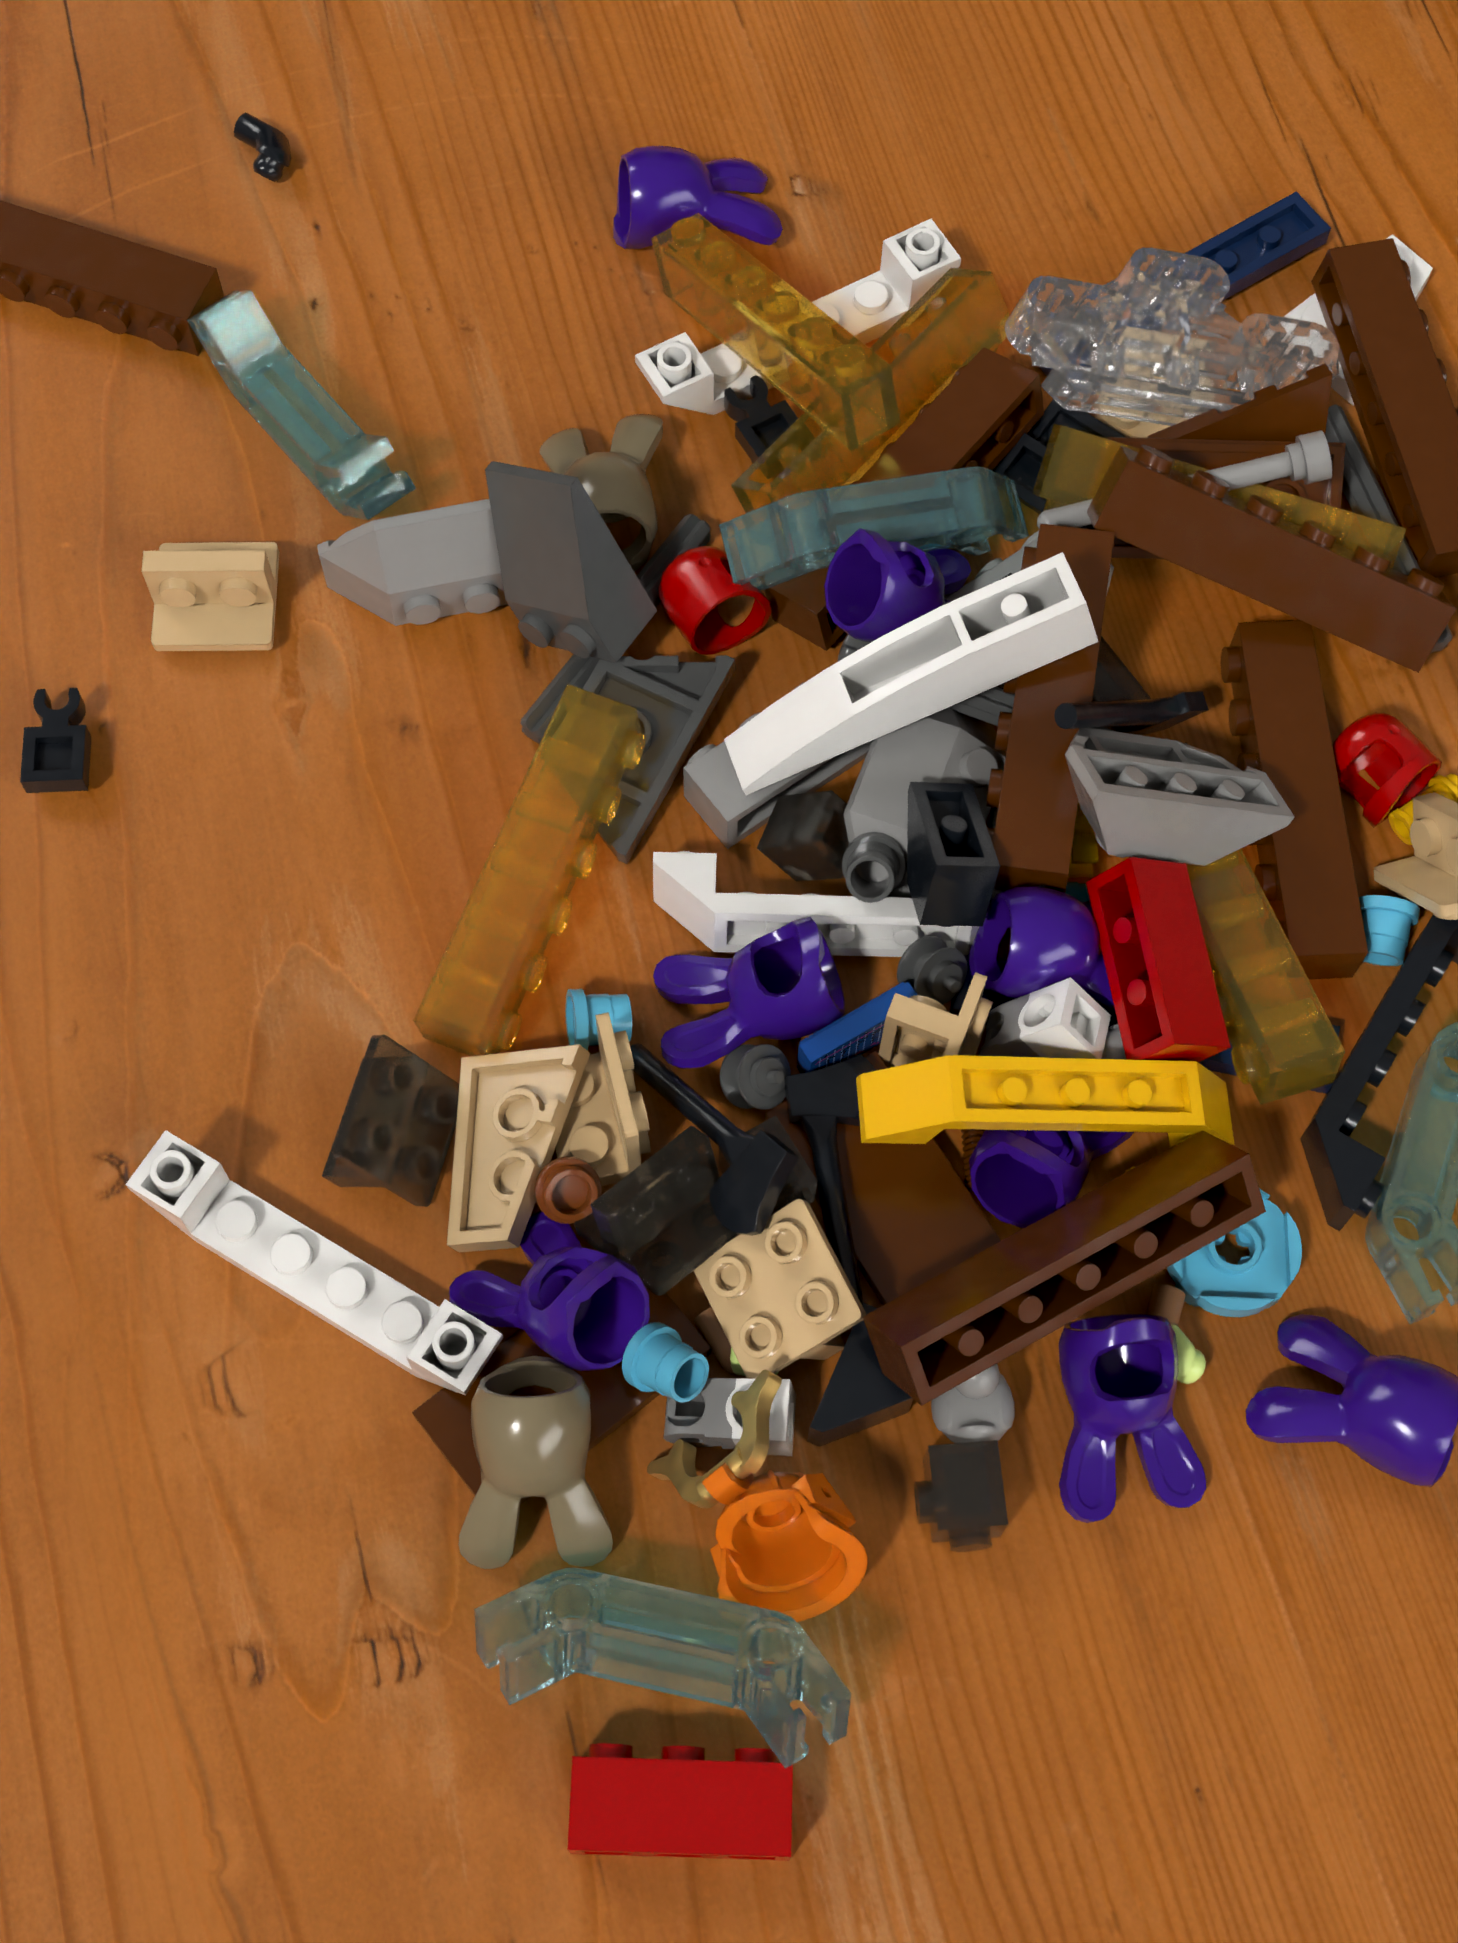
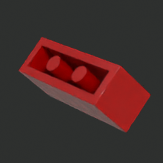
M1129 857L1088 880L1086 885L1093 916L1100 933L1099 942L1126 1059L1201 1062L1231 1048L1186 863Z
M597 1743L589 1745V1757L572 1756L567 1848L571 1854L789 1861L791 1858L793 1763H777L778 1750L737 1748L734 1749V1761L705 1760V1748L663 1746L661 1759L632 1758L633 1746Z

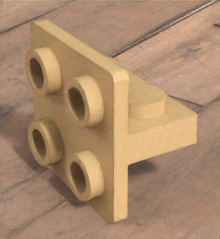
M275 542L163 543L160 545L159 551H143L141 572L154 602L151 643L156 651H252L272 649L279 568V549Z
M1435 792L1414 797L1410 839L1415 856L1374 867V881L1396 892L1399 897L1408 899L1429 910L1437 918L1457 920L1458 803Z
M975 972L958 1016L947 1012L941 1003L932 998L921 995H914L908 998L895 993L885 1018L878 1053L886 1067L890 1068L946 1055L975 1056L993 1001L982 998L988 976Z
M796 1199L772 1214L762 1234L753 1236L740 1234L696 1261L693 1265L694 1273L746 1377L749 1379H756L763 1370H768L775 1374L800 1358L828 1359L844 1349L845 1343L840 1334L863 1321V1316L866 1315L821 1225L806 1200Z

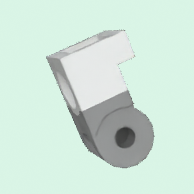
M1070 977L992 1009L986 1025L984 1045L980 1048L979 1056L1102 1059L1111 1015Z
M707 1378L702 1391L694 1399L685 1403L677 1402L667 1396L663 1439L673 1444L681 1439L695 1447L722 1446V1449H735L742 1436L743 1423L741 1414L731 1404V1398L736 1392L747 1391L755 1379ZM782 1379V1383L771 1405L769 1449L767 1455L792 1456L796 1394L790 1379Z

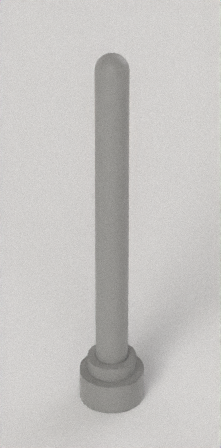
M1322 430L1296 436L1295 443L1285 445V452L1204 472L1227 483L1230 486L1228 491L1290 476L1292 481L1303 479L1307 485L1331 479L1332 461L1326 436ZM1093 499L1041 512L1037 518L1038 529L1040 524L1075 528L1092 524L1087 510Z

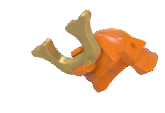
M768 1370L761 1371L747 1391L736 1392L731 1398V1404L741 1414L743 1423L742 1436L732 1453L703 1476H697L695 1470L697 1449L695 1446L679 1439L674 1443L667 1456L651 1461L648 1464L647 1473L660 1480H671L684 1500L700 1508H711L718 1501L725 1504L720 1517L717 1519L715 1537L718 1544L710 1549L718 1576L720 1577L717 1588L720 1607L727 1616L741 1622L774 1626L796 1623L816 1617L843 1602L856 1590L863 1580L867 1570L868 1557L862 1543L849 1529V1527L856 1523L854 1516L823 1473L804 1475L801 1472H774L770 1469L766 1474L754 1477L753 1474H756L761 1468L768 1453L770 1409L782 1383V1379Z

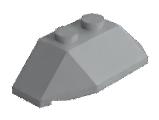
M490 499L372 520L345 532L336 541L327 540L317 545L327 587L395 626L408 623L423 625L434 622L440 617L466 612L481 614L492 611L498 606L508 605L505 600Z
M946 708L872 740L843 814L849 844L853 839L864 833H884L893 837L901 845L907 860L908 789L910 782L972 784L986 823L991 807L986 806L991 769L1004 770L1006 758L1005 750L995 749L997 733L993 725ZM864 861L856 866L859 876L868 882L877 883L889 877L885 867L878 862ZM907 866L902 882L887 897L912 898L907 884Z
M1079 728L1065 753L1080 808L1096 833L1095 837L1098 844L1108 855L1120 858L1138 857L1206 866L1287 827L1295 818L1265 772L1249 766L1242 771L1221 756L1176 740L1095 728Z

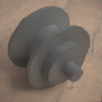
M925 936L913 942L902 955L897 968L898 984L909 982L917 995L932 998L944 1005L951 1001L961 990L967 976V960L962 952L948 947L939 937Z
M742 1044L725 1056L720 1069V1084L727 1100L738 1108L771 1109L779 1105L786 1097L784 1088L785 1076L791 1075V1070L786 1056L777 1047L769 1044L756 1046Z

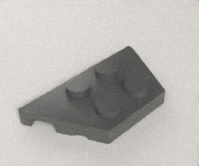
M727 655L716 656V662H679L678 656H653L647 660H637L631 656H621L616 663L599 659L545 753L546 767L619 861L628 864L733 676L736 670L734 658Z

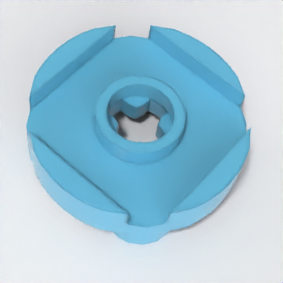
M1260 1189L1266 1212L1227 1233L1236 1235L1237 1245L1248 1247L1249 1256L1241 1257L1238 1264L1226 1262L1225 1257L1218 1255L1215 1246L1222 1244L1225 1238L1224 1235L1167 1267L1169 1275L1175 1282V1287L1186 1294L1184 1302L1192 1306H1200L1205 1311L1220 1316L1245 1317L1258 1314L1279 1301L1299 1272L1302 1259V1244L1296 1223L1287 1211L1283 1214L1277 1205L1268 1200L1271 1195Z

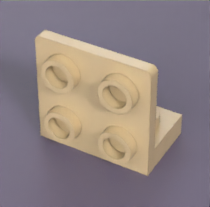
M609 1012L595 1015L600 1052L589 1055L555 1148L557 1158L577 1157L589 1163L598 1174L601 1186L642 1177L640 1155L651 1152L647 1132L650 1130L642 1093L641 1091L636 1092L632 1072L634 1062L626 1030L613 1032Z

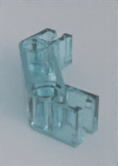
M245 290L241 293L240 291H233L187 320L234 397L339 513L345 516L369 520L416 489L407 472L398 470L392 473L384 458L394 452V449L387 437L365 434L282 344L251 290Z
M967 467L796 493L719 525L733 583L743 585L750 582L752 586L762 591L813 570L829 567L839 546L859 528L878 532L887 541L907 542L925 552L953 548L974 556L991 551L988 541L990 536L1000 534L1009 542H1015L1029 536L1015 481L984 467Z
M1458 1022L1438 1032L1415 1065L1380 1179V1183L1385 1186L1371 1209L1366 1225L1365 1240L1368 1250L1409 1324L1432 1315L1436 1312L1435 1309L1445 1300L1439 1289L1432 1291L1418 1261L1421 1258H1427L1449 1289L1450 1292L1446 1295V1298L1450 1305L1458 1304V1229L1452 1220L1458 1198V1073L1451 1070L1443 1058L1451 1057L1458 1060ZM1403 1218L1411 1222L1417 1229L1419 1240L1407 1239L1402 1236L1396 1229L1393 1219Z
M564 1568L554 1571L474 1609L476 1652L487 1669L499 1664L500 1690L509 1705L574 1673H581L740 1709L746 1712L784 1768L802 1760L809 1753V1746L804 1741L807 1717L800 1707L795 1710L792 1709L789 1703L793 1700L802 1701L823 1725L822 1736L829 1745L845 1737L847 1734L851 1692L801 1625L791 1616L781 1612L582 1568ZM762 1661H771L775 1664H765Z

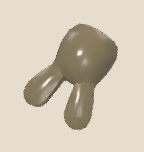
M634 414L622 418L616 425L610 452H594L589 454L584 437L577 428H569L553 434L540 448V455L549 470L553 473L578 477L605 523H616L632 517L641 524L640 534L629 547L622 550L633 571H637L647 562L658 530L657 512L646 476V468L663 437L662 419L650 414Z
M542 1356L518 1358L499 1367L480 1380L471 1402L472 1437L481 1469V1486L471 1502L459 1534L458 1545L460 1554L470 1564L482 1569H495L504 1566L510 1560L515 1547L521 1498L536 1496L544 1497L547 1501L557 1550L565 1562L573 1566L585 1567L603 1561L612 1551L613 1539L609 1523L600 1503L585 1479V1466L591 1434L590 1391L583 1377L560 1362ZM533 1385L550 1388L557 1392L538 1396L509 1395L516 1389Z

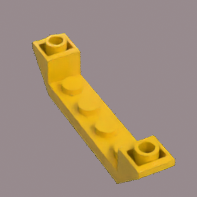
M946 1055L867 1072L856 1077L861 1143L926 1144L944 1129L1167 1132L1170 1147L1183 1142L1201 1131H1205L1231 1145H1235L1226 1082L1197 1061Z

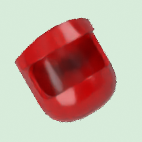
M698 546L678 555L663 572L658 589L662 607L691 648L697 653L704 655H713L742 644L756 635L767 624L772 613L769 600L758 586L751 581H738L736 579L738 575L736 561L723 550L710 546ZM741 595L754 597L755 601L751 612L745 621L738 626L732 627L726 624L717 611L718 605L729 598Z
M1375 712L1360 717L1346 727L1332 744L1339 786L1363 807L1362 816L1373 828L1386 820L1389 813L1393 810L1401 808L1416 797L1428 785L1430 779L1437 774L1442 764V761L1402 721L1386 713ZM1362 769L1378 785V790L1358 774Z

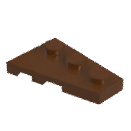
M1326 363L1305 371L1306 378L1281 389H1277L1273 384L1254 392V400L1224 412L1214 408L1148 435V438L1295 441L1296 436L1322 430L1325 434L1333 374Z

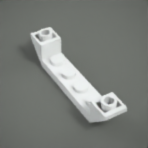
M931 218L883 240L880 271L703 353L698 351L687 333L684 332L636 354L635 363L663 404L715 415L725 410L724 390L731 387L739 399L747 400L752 398L750 378L755 375L764 380L769 390L907 325L960 266L961 257Z
M690 851L653 852L654 902L713 952L736 953L757 938L769 934L792 921L811 917L819 927L831 954L841 956L902 957L906 949L913 942L925 936L939 937L948 947L959 950L963 955H968L979 929V926L942 927L938 925H920L912 898L886 897L881 901L868 903L860 901L854 896H825L814 893L802 895L757 894L754 892L716 893L717 853H694ZM993 890L991 900L994 898L996 894L1003 891Z
M167 1130L164 1131L125 1184L129 1190L200 1245L415 1377L466 1395L503 1339L502 1333L444 1299L440 1307L234 1183L227 1176L221 1163Z

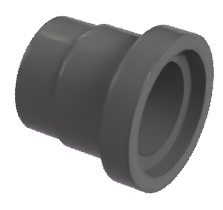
M880 832L864 833L853 839L846 848L842 860V871L848 890L858 900L868 903L881 901L894 891L902 882L907 866L906 856L901 845L893 837ZM864 861H875L885 867L889 877L877 883L868 882L859 876L856 866Z

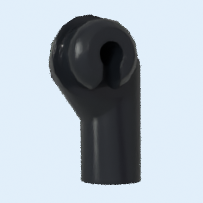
M243 113L236 121L234 136L260 152L253 163L254 172L276 182L281 178L284 166L289 167L291 162L289 141L285 134L249 113Z

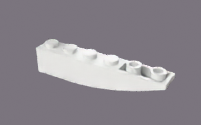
M1059 553L946 603L881 636L812 677L726 737L724 741L745 795L765 788L1099 642L1087 603L1064 553Z

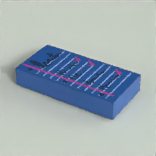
M902 982L801 1040L798 1047L796 1067L800 1074L826 1068L860 1054L862 1055L881 1043L885 1018L894 994L897 993L908 998L917 995L910 983Z

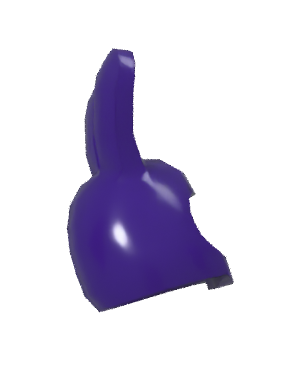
M670 146L635 148L621 156L618 174L617 214L613 221V238L616 244L624 249H642L655 244L681 242L696 237L705 227L727 230L759 244L772 245L777 242L783 229L778 215L768 206L738 194L725 192H764L768 181L767 175L758 166L747 160L733 157L714 159L703 163L695 154L682 148Z
M859 528L839 546L829 564L824 585L826 607L833 622L841 630L854 639L873 642L912 620L951 602L944 599V595L956 592L963 587L971 572L970 564L960 553L948 548L925 552L907 542L887 541L878 532Z
M1015 887L994 896L989 903L983 926H979L969 956L972 976H974L975 972L988 976L984 990L1019 998L1071 977L1093 999L1115 1011L1104 959L1099 945L1100 933L1093 916L1090 900L1081 902L1067 893L1040 887ZM1011 927L1008 958L1003 973H1001L996 960L998 946L1007 928Z
M811 917L792 921L769 934L757 938L736 952L733 959L688 954L665 957L656 964L653 973L656 989L669 1002L677 1004L730 1002L729 1007L709 1017L671 1028L663 1035L661 1039L662 1056L668 1064L679 1068L704 1067L731 1053L751 1037L761 1036L765 1039L787 1040L811 1035L841 1018L845 1012L844 993L833 956L823 934Z
M985 1130L969 1159L972 1190L982 1206L1000 1221L1025 1228L1077 1200L1087 1177L1090 1162L1129 1139L1134 1132Z
M538 1212L529 1218L520 1243L526 1258L533 1264L522 1280L521 1286L486 1271L472 1270L455 1278L449 1287L450 1302L489 1326L518 1327L524 1330L541 1349L556 1361L577 1371L603 1370L621 1362L629 1341L638 1330L648 1324L650 1318L649 1294L634 1266L610 1254L582 1248L569 1224L555 1222L549 1219L543 1212Z
M1117 1314L1084 1318L1066 1324L1059 1339V1362L1063 1385L1074 1413V1427L1065 1452L1059 1482L1061 1499L1065 1510L1075 1520L1085 1523L1103 1520L1111 1514L1116 1501V1438L1120 1434L1130 1433L1133 1434L1150 1489L1158 1500L1167 1506L1175 1508H1189L1200 1501L1206 1490L1205 1473L1187 1436L1173 1416L1172 1406L1178 1377V1350L1175 1331L1168 1319L1149 1314Z
M1300 1314L1289 1317L1279 1325L1277 1342L1278 1349L1282 1355L1341 1383L1343 1392L1342 1394L1335 1395L1310 1389L1276 1386L1256 1393L1250 1400L1245 1412L1247 1425L1257 1438L1275 1443L1338 1442L1347 1446L1361 1459L1375 1468L1414 1485L1432 1487L1443 1476L1450 1460L1454 1446L1452 1437L1458 1424L1457 1375L1420 1359L1401 1355H1373L1351 1335L1325 1317Z

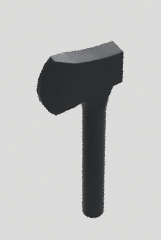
M1203 691L1182 692L1173 697L1145 700L1062 703L1055 710L1054 717L1057 725L1063 729L1113 727L1116 732L1144 735L1168 729L1209 709Z
M637 1043L630 1046L634 1062L633 1071L715 1142L731 1161L732 1165L709 1190L710 1202L722 1226L737 1234L750 1236L762 1234L778 1197L800 1157L771 1133L760 1129L757 1135L753 1136L737 1128L642 1044Z
M860 1054L826 1068L785 1076L784 1088L790 1123L800 1122L807 1134L812 1149L825 1235L858 1299L863 1305L837 1144L838 1123L860 1126L856 1077L863 1073L876 1071L869 1060Z

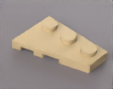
M580 1044L461 1058L447 1246L457 1252L519 1248L536 1202L534 1188L537 1176L552 1159L590 1055Z

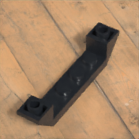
M1434 915L1431 917L1412 946L1336 1076L1333 1085L1325 1095L1300 1138L1327 1224L1338 1231L1344 1227L1354 1213L1365 1219L1385 1186L1374 1178L1386 1158L1349 1137L1367 1108V1105L1357 1100L1366 1082L1377 1088L1391 1067L1397 1054L1388 1050L1387 1046L1395 1032L1407 1037L1421 1015L1426 1004L1416 999V996L1424 982L1435 988L1451 961L1458 964V919L1445 920Z

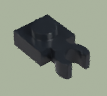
M757 375L750 378V393L753 397L750 400L739 399L731 387L724 390L725 411L730 418L737 421L735 423V438L764 479L814 455V440L786 400L773 406L769 405L768 387L762 378Z
M77 688L69 689V701L65 707L59 710L51 709V700L45 689H38L35 693L33 705L42 722V727H24L20 782L26 793L88 791L91 734L86 725H79L84 719L86 707Z

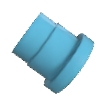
M1366 895L1359 897L1368 954L1363 962L1379 966L1402 965L1409 942L1411 926L1418 924L1420 907L1408 900L1392 896Z
M582 988L568 989L565 1017L569 1045L580 1044L586 1050H588V1046L599 1045L595 1015L609 1012L613 1032L626 1030L630 1042L632 1037V1010L629 996L627 994L609 995L608 993L585 995Z
M654 1322L638 1330L629 1341L623 1355L622 1372L625 1380L640 1391H656L677 1402L685 1403L694 1399L702 1391L708 1378L709 1364L704 1355L682 1342L676 1330L663 1323Z

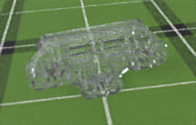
M1156 248L1136 250L1118 277L1105 285L1054 276L1037 277L1030 283L1005 323L1007 339L1020 354L1030 355L1033 366L1052 369L1041 384V387L1063 409L1173 426L1214 408L1221 412L1227 411L1254 400L1253 393L1273 384L1277 389H1281L1306 378L1305 371L1325 363L1333 374L1332 381L1339 374L1338 357L1340 355V346L1336 337L1326 327L1314 322L1264 313H1253L1240 323L1224 311L1227 306L1221 303L1230 290V280L1225 270L1219 264L1205 257ZM1080 364L1091 365V367L1080 366ZM1154 376L1166 378V380L1154 378ZM1227 388L1240 390V392L1227 390Z

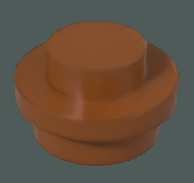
M561 1157L548 1163L538 1174L534 1187L535 1199L541 1211L549 1219L563 1224L576 1223L591 1215L598 1206L602 1193L601 1181L594 1168L586 1161L577 1157Z

